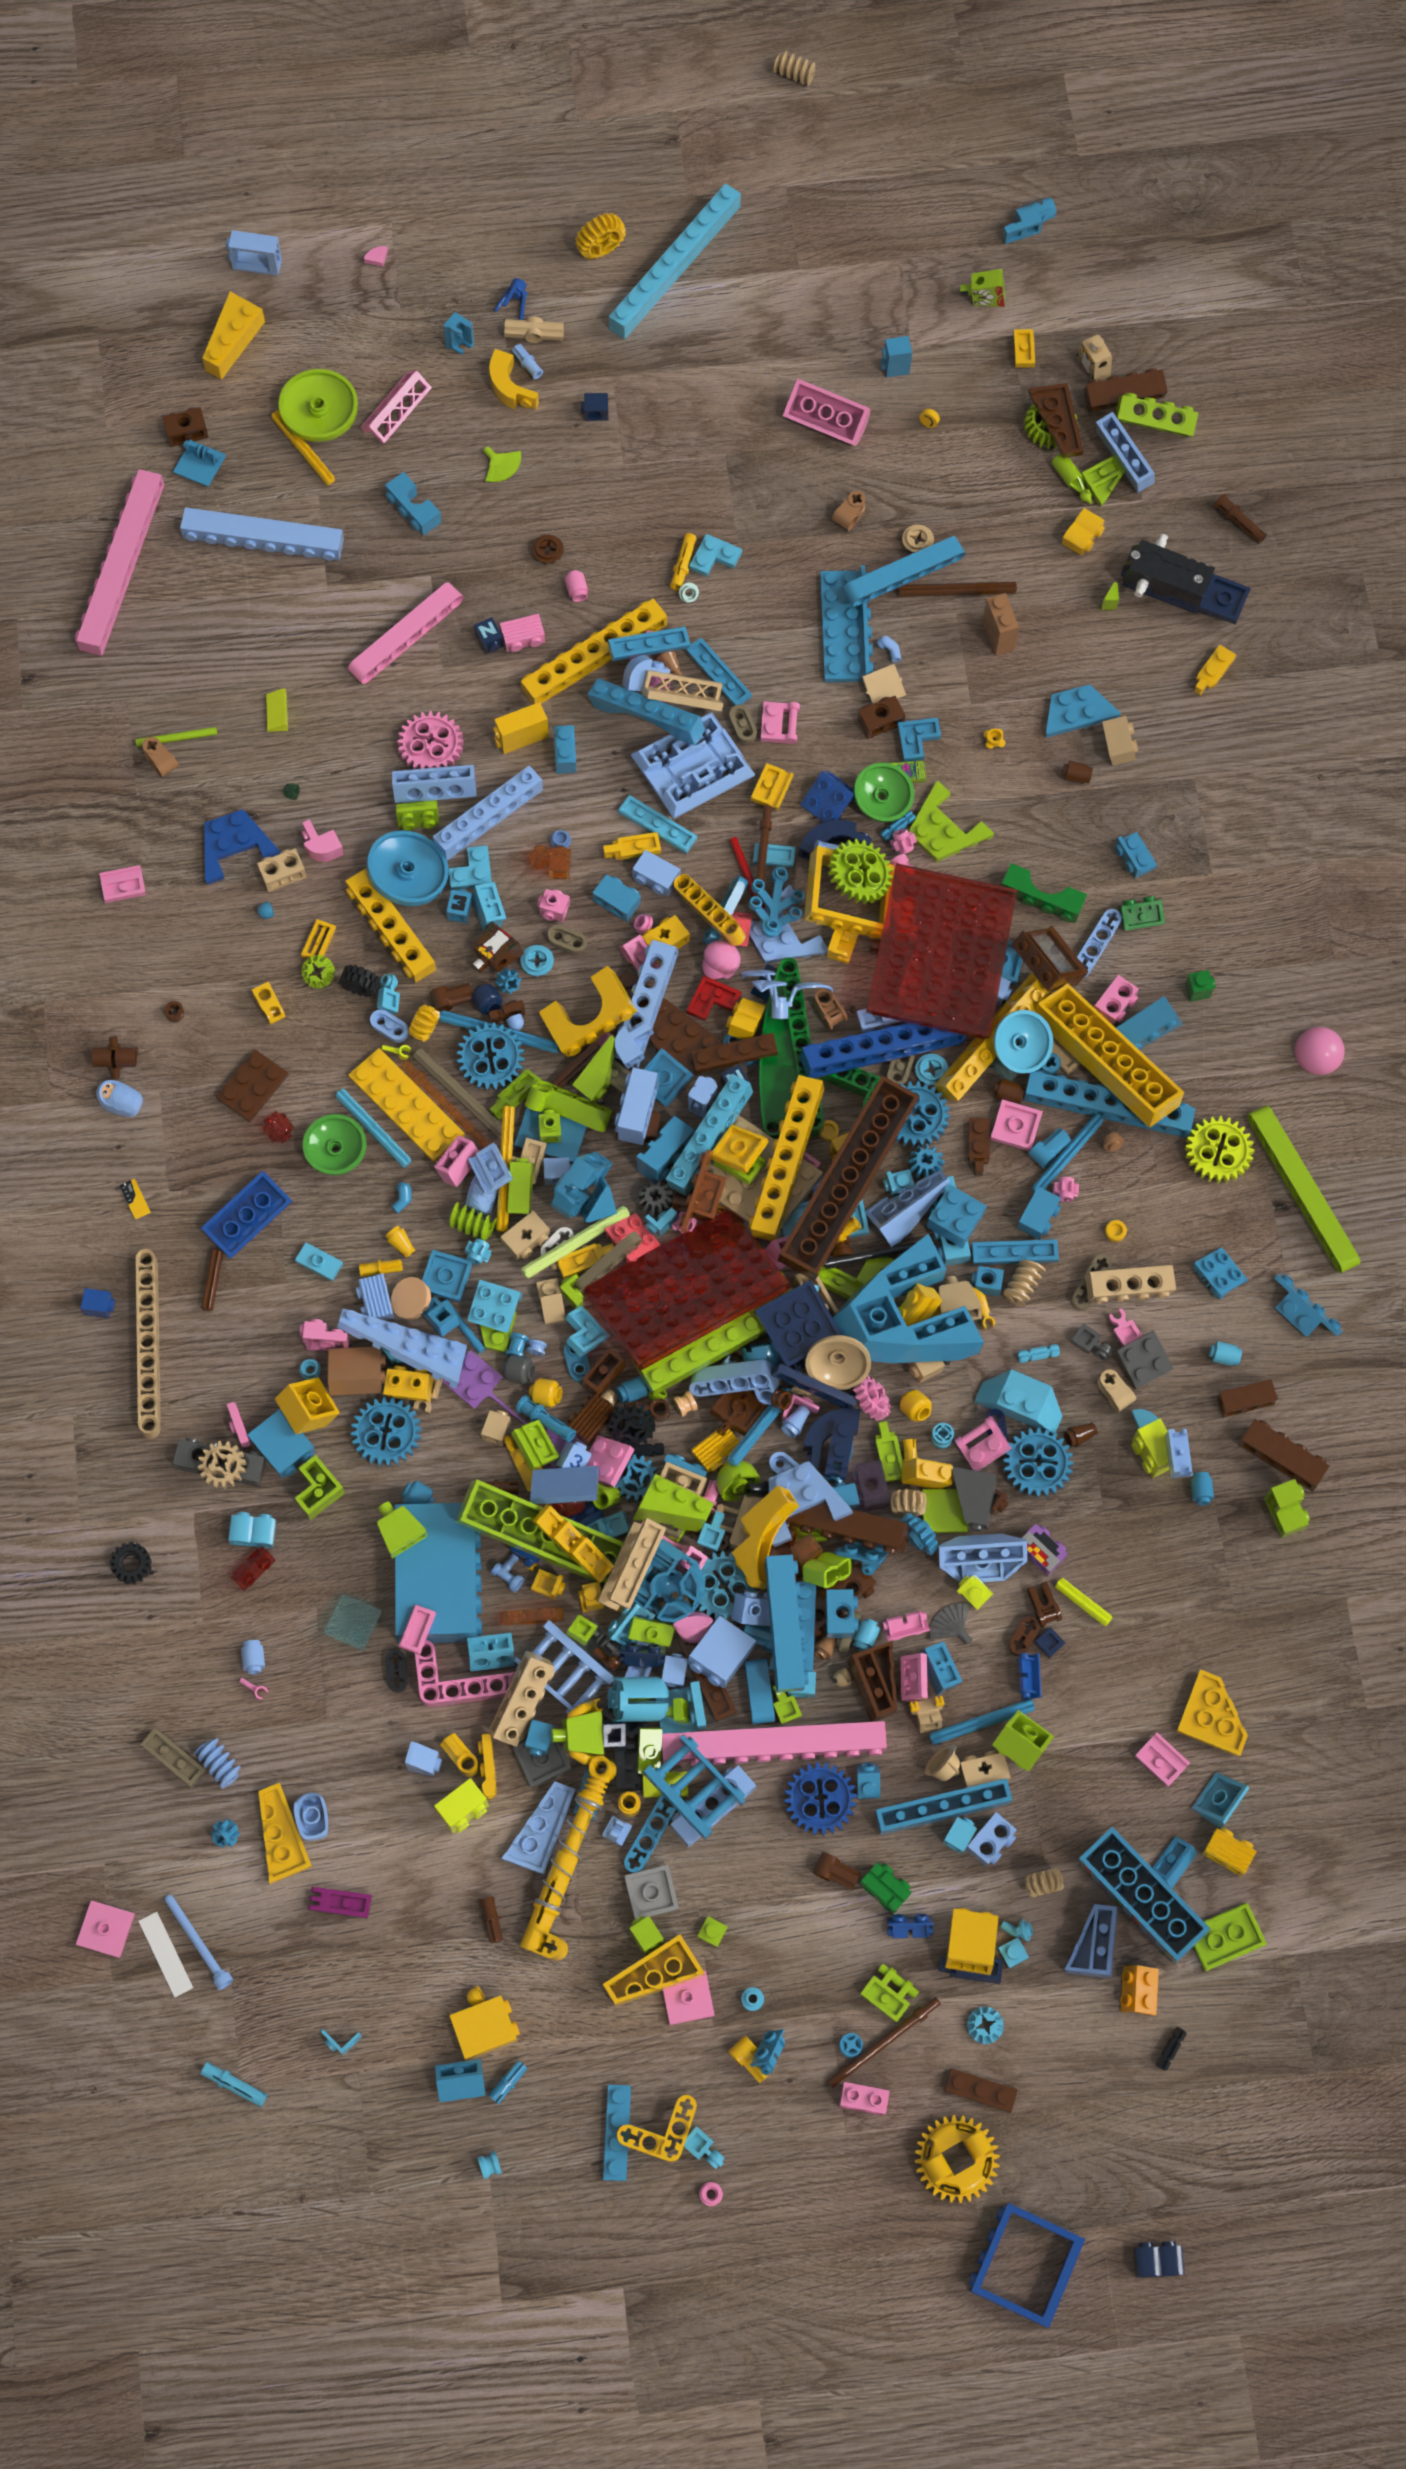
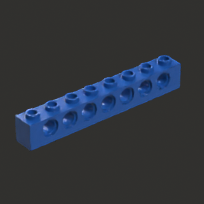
M948 1012L942 1016L926 1017L916 1022L909 1021L894 1027L887 1026L881 1030H869L859 1035H848L845 1038L830 1039L820 1044H809L802 1047L800 1061L806 1076L817 1078L963 1044L967 1036V1029L959 1012Z

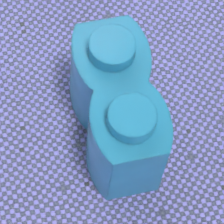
M237 1512V1515L231 1516L229 1544L273 1548L276 1519H273L268 1514H259V1517H251L250 1513Z

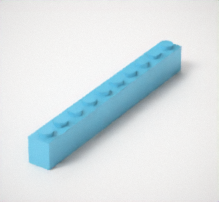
M726 183L610 314L609 330L624 340L740 208V192Z

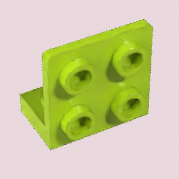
M437 800L396 804L399 830L411 831L415 828L431 829L435 826H440Z

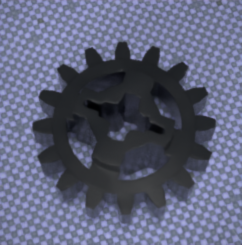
M633 1403L632 1407L624 1404V1409L617 1407L616 1413H611V1419L608 1420L609 1435H613L614 1441L620 1440V1443H628L631 1446L632 1444L638 1445L640 1442L647 1444L648 1438L652 1439L653 1432H655V1417L651 1416L650 1410L644 1411L643 1405L636 1408V1403Z

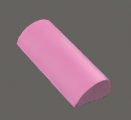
M797 378L783 416L856 446L865 431L871 409Z

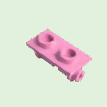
M919 1610L905 1614L907 1620L903 1622L902 1616L887 1618L885 1622H882V1630L887 1641L899 1640L903 1637L919 1635L930 1631L926 1621V1612Z

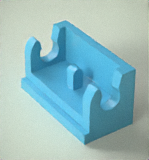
M495 882L475 885L472 899L483 932L492 922L501 927L503 921L506 920V915Z

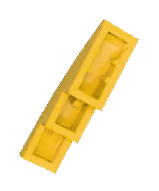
M546 1504L533 1519V1522L557 1546L598 1582L601 1583L614 1567L587 1537L582 1536L551 1505Z

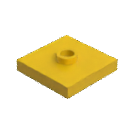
M731 1124L712 1150L714 1152L711 1160L747 1173L768 1144V1139Z

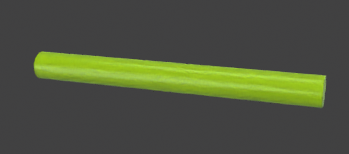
M217 727L153 737L157 738L161 743L213 736L218 735ZM146 738L135 739L136 746L142 747Z

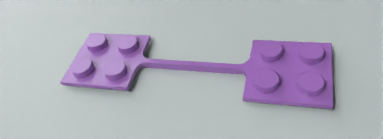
M470 1350L464 1357L456 1389L449 1386L450 1382L442 1381L472 1408L475 1409L485 1398L491 1397L523 1425L528 1424L493 1394L494 1387L501 1381L503 1376L473 1351ZM544 1426L547 1435L560 1456L566 1441ZM574 1437V1439H573L571 1442H569V1443L574 1444L575 1441H577V1442L583 1444V1443H582L579 1439H577L576 1437ZM556 1461L543 1466L546 1469L559 1468L555 1466Z

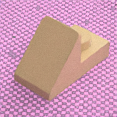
M554 1278L536 1282L545 1325L566 1321L558 1279Z

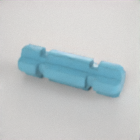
M1052 1344L1049 1347L1030 1348L1029 1351L1026 1349L1019 1350L1017 1355L1019 1362L1024 1363L1028 1362V1360L1046 1359L1049 1356L1057 1357L1060 1354L1058 1344Z

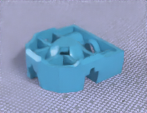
M597 1151L578 1156L569 1171L562 1174L554 1187L555 1196L552 1203H550L551 1208L569 1219L572 1216L576 1217L581 1213L592 1195L587 1188L591 1184L597 1186L600 1180L605 1178L613 1163Z
M662 1539L634 1602L645 1610H654L660 1621L675 1623L693 1613L705 1596V1577L698 1562ZM681 1559L688 1561V1564L691 1565L685 1575L675 1570ZM656 1567L660 1572L650 1582L646 1578ZM678 1591V1597H671L672 1592ZM684 1595H687L692 1600H694L696 1602L695 1605L693 1606L689 1602L684 1600ZM657 1596L659 1598L663 1597L664 1601L667 1602L663 1609L653 1602Z

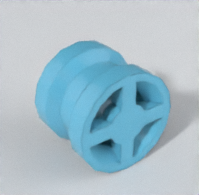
M495 2151L491 2152L489 2156L484 2157L481 2155L477 2157L484 2179L489 2178L492 2174H502Z

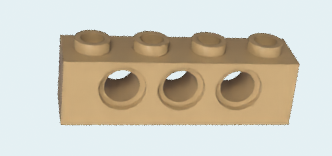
M1173 1265L1089 1272L1085 1276L1088 1301H1095L1096 1304L1107 1303L1111 1299H1116V1302H1125L1129 1298L1134 1297L1137 1300H1147L1150 1298L1149 1296H1157L1158 1299L1170 1297V1294L1176 1291ZM1148 1279L1154 1281L1155 1288L1148 1285ZM1127 1281H1131L1134 1284V1290L1127 1286ZM1106 1283H1111L1114 1286V1291H1109Z

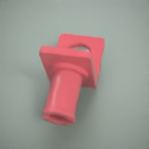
M734 911L731 916L739 923L746 936L744 942L738 946L747 947L752 914Z

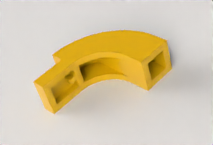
M495 349L490 360L489 369L491 387L496 397L504 405L514 410L517 404L536 410L539 404L538 393L517 386L509 378L514 367V356Z

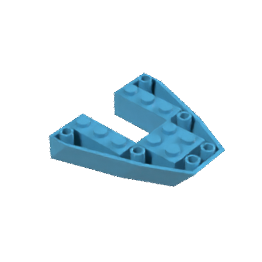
M929 1234L860 1287L832 1316L842 1336H848L861 1342L869 1351L872 1362L957 1361L979 1354L984 1344L966 1306L908 1327L906 1326L893 1298L907 1294L917 1283L926 1287L943 1281L947 1270Z

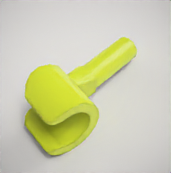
M382 1045V1050L398 1054L401 1060H407L409 1057L402 1054V1051L411 1052V1048L408 1045H403L400 1048Z

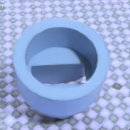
M516 1014L506 1019L509 1028L519 1031L524 1025V1019L521 1014Z

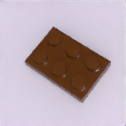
M255 1049L216 1095V1099L250 1123L289 1074Z

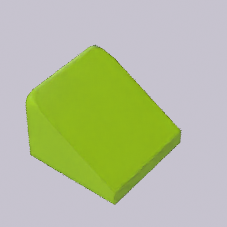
M1117 582L1113 583L1105 596L1102 610H1116L1119 602Z

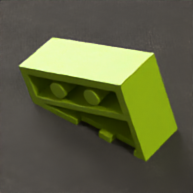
M655 1474L632 1520L639 1521L640 1519L648 1518L658 1524H670L674 1528L700 1532L714 1503Z

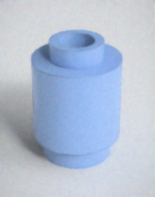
M259 1640L243 1642V1647L241 1648L243 1670L248 1671V1674L261 1673V1670L265 1668L263 1646Z

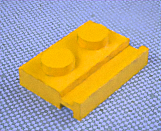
M766 763L751 796V801L763 806L769 805L778 811L794 777V773L785 772L781 768Z

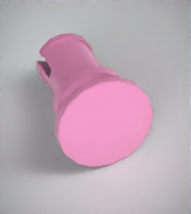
M709 1480L704 1496H701L713 1502V1507L717 1505L716 1499L719 1493L716 1480ZM713 1507L709 1515H714L716 1513V1510Z

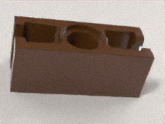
M1272 1379L1223 1391L1217 1396L1223 1418L1272 1406L1278 1400Z

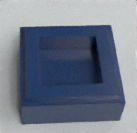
M1051 1627L1034 1641V1644L1049 1659L1066 1643Z

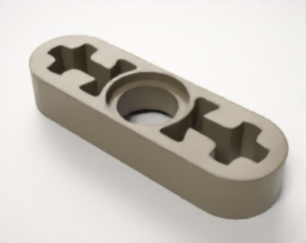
M1100 1254L1094 1258L1071 1300L1072 1306L1076 1310L1084 1311L1091 1305L1092 1301H1088V1296H1086L1085 1302L1082 1304L1078 1303V1298H1081L1084 1291L1087 1292L1085 1276L1091 1270L1093 1272L1096 1271L1099 1266L1098 1263H1101V1261L1105 1262V1267L1101 1271L1110 1270L1112 1261L1107 1255Z

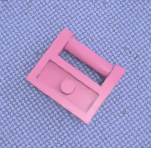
M764 701L760 742L797 743L796 723L800 704L797 702L777 703ZM783 712L789 713L787 734H781Z
M991 1415L985 1419L984 1423L963 1437L959 1436L954 1439L975 1471L981 1470L1012 1449ZM987 1430H992L993 1434L972 1448H968L967 1444Z

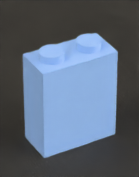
M719 1616L689 1655L687 1664H689L694 1672L702 1673L708 1677L710 1683L724 1689L754 1649L756 1640Z

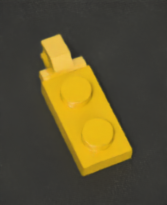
M1219 645L1198 673L1196 680L1199 682L1195 686L1194 692L1201 696L1207 687L1210 689L1214 688L1235 660L1236 654Z
M658 832L617 838L616 841L612 842V845L603 846L604 859L615 858L616 860L637 858L641 857L645 850L654 855L661 854Z
M613 1243L604 1247L601 1244H592L571 1252L558 1260L556 1263L563 1280L568 1276L572 1277L575 1274L578 1275L586 1272L614 1247Z

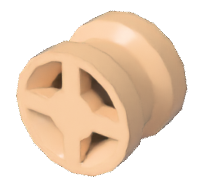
M686 1391L681 1397L676 1396L673 1398L681 1417L686 1416L690 1411L695 1412L698 1410L690 1391Z

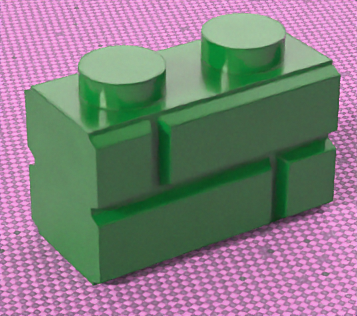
M877 1862L861 1880L859 1885L894 1915L911 1895L912 1892L909 1890L911 1886L902 1878L896 1879L892 1875L894 1871L886 1863L881 1865Z

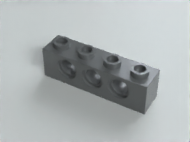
M193 1438L179 1439L173 1460L174 1468L176 1470L201 1474L203 1471H199L198 1465L203 1463L194 1460V1456L197 1453H203L204 1449L211 1450L210 1444L212 1442H207V1445L198 1443L199 1441ZM249 1451V1454L243 1453L244 1457L241 1459L246 1460V1473H240L239 1475L242 1480L238 1481L235 1479L234 1482L260 1487L266 1460L262 1457L261 1453ZM220 1452L225 1455L229 1454L228 1452ZM213 1456L209 1460L208 1465L212 1463ZM223 1463L222 1465H220V1467L223 1468L226 1472L227 1470L225 1468V1464ZM236 1465L232 1468L231 1473L235 1471ZM219 1475L215 1476L216 1478H225Z

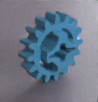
M633 1454L632 1460L628 1461L625 1467L627 1475L622 1480L620 1477L615 1486L620 1490L621 1497L627 1496L626 1500L628 1502L631 1497L634 1498L635 1503H638L639 1497L643 1499L655 1475L654 1473L657 1472V1467L651 1468L652 1460L644 1462L643 1455L639 1460ZM632 1473L639 1478V1485L634 1479L632 1480ZM650 1477V1482L645 1488L644 1482ZM630 1488V1489L636 1490V1492L629 1491V1490H627V1489Z
M907 1513L900 1519V1522L907 1523L910 1528L907 1539L914 1548L922 1550L931 1556L939 1549L938 1542L934 1539L936 1534L925 1520L914 1517L911 1513Z

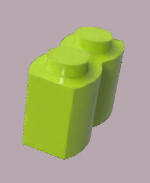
M825 1552L817 1559H811L805 1563L802 1569L803 1581L824 1588L832 1587L838 1580L842 1581L850 1576L851 1558Z

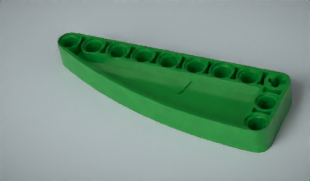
M790 957L781 960L774 979L775 981L787 983V986L776 987L777 996L786 997V1001H789L792 993L787 988L801 983L797 961ZM788 967L792 968L793 971L785 972L783 969ZM802 989L795 993L792 1001V1006H798L799 1010L793 1011L788 1007L787 1019L771 1018L772 1001L771 996H769L762 1035L774 1033L778 1055L760 1059L759 1100L762 1131L773 1139H779L781 1133L779 1132V1125L782 1119L785 1120L787 1114L785 1113V1105L787 1100L791 1101L792 1094L790 1091L793 1081H797L798 1075L807 1077L804 1069L799 1066L802 1064L800 1061L802 1049L796 1047L798 1044H804L805 1046L811 1044ZM801 1025L803 1028L801 1030H796L793 1028V1026ZM801 1098L798 1102L805 1103L809 1099ZM821 1101L814 1121L818 1126L812 1127L810 1137L819 1136L824 1129ZM795 1117L792 1121L800 1122L803 1118ZM771 1127H775L778 1129V1131L776 1133H770L768 1129ZM790 1136L787 1139L796 1140L797 1137Z

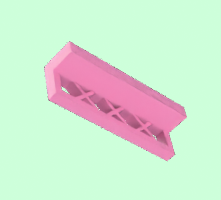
M417 370L406 372L360 428L365 433L372 432L381 444H384L432 387ZM417 381L424 387L420 393L414 392V384ZM404 396H410V405L408 407H403L402 398ZM392 410H398V419L396 421H391ZM381 423L386 424L384 436L377 430Z

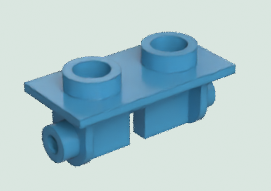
M784 2029L765 2032L755 2052L751 2067L759 2066L764 2075H769L773 2072L777 2062L775 2058H779L785 2046V2039L782 2037Z

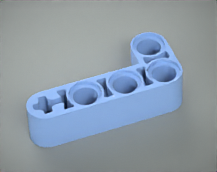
M754 1360L705 1367L692 1375L689 1391L694 1396L703 1397L754 1390L759 1402L771 1404L772 1394L778 1389L779 1381L776 1377L771 1376L773 1365L769 1361Z

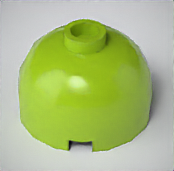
M728 1461L717 1474V1489L724 1501L733 1502L740 1500L738 1496L745 1493V1488H750L745 1486L746 1483H761L758 1472L747 1461H741L738 1466H732Z

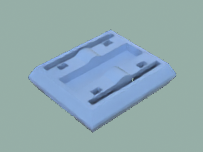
M712 712L701 717L706 735L701 736L695 746L668 734L631 754V757L674 819L755 776L740 750ZM671 748V753L668 755L666 750ZM723 773H729L727 776L723 777ZM685 794L686 797L680 800V796Z

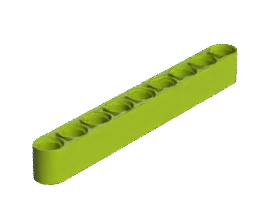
M1265 1105L1248 1113L1247 1118L1252 1129L1335 1269L1341 1274L1360 1265V1258L1272 1109Z

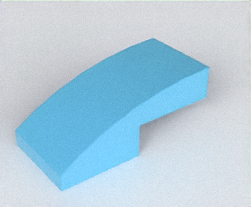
M624 1511L600 1518L587 1525V1527L612 1538L626 1535L630 1530L626 1512Z

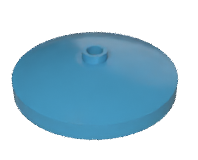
M394 831L381 836L372 845L366 860V871L372 886L384 898L399 905L420 906L433 901L441 894L448 880L449 869L445 855L432 840L416 832Z

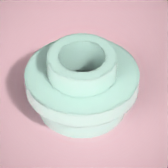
M686 582L681 585L679 597L684 602L689 603L697 599L699 590L694 583ZM687 589H691V593L689 595L685 594V591Z

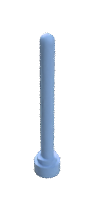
M167 1895L165 1897L166 1904L213 1973L214 1985L218 1990L224 1989L234 1979L229 1972L221 1970L174 1897Z

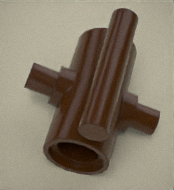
M110 1036L107 1047H93L92 1065L93 1067H109L111 1077L119 1078L121 1067H136L138 1047H120L117 1036Z

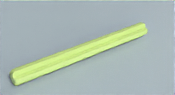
M624 1206L616 1210L617 1214L602 1218L522 1267L521 1271L524 1277L527 1279L531 1278L604 1233L605 1228L629 1217L628 1209Z

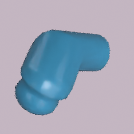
M404 1182L398 1183L396 1190H398L399 1199L391 1206L397 1214L412 1200L411 1187L408 1183Z

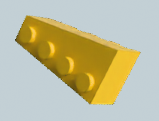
M231 291L229 292L203 355L206 372L221 380L265 323L262 308Z
M679 1934L605 1982L603 1988L616 2007L705 1976V1972L681 1934Z

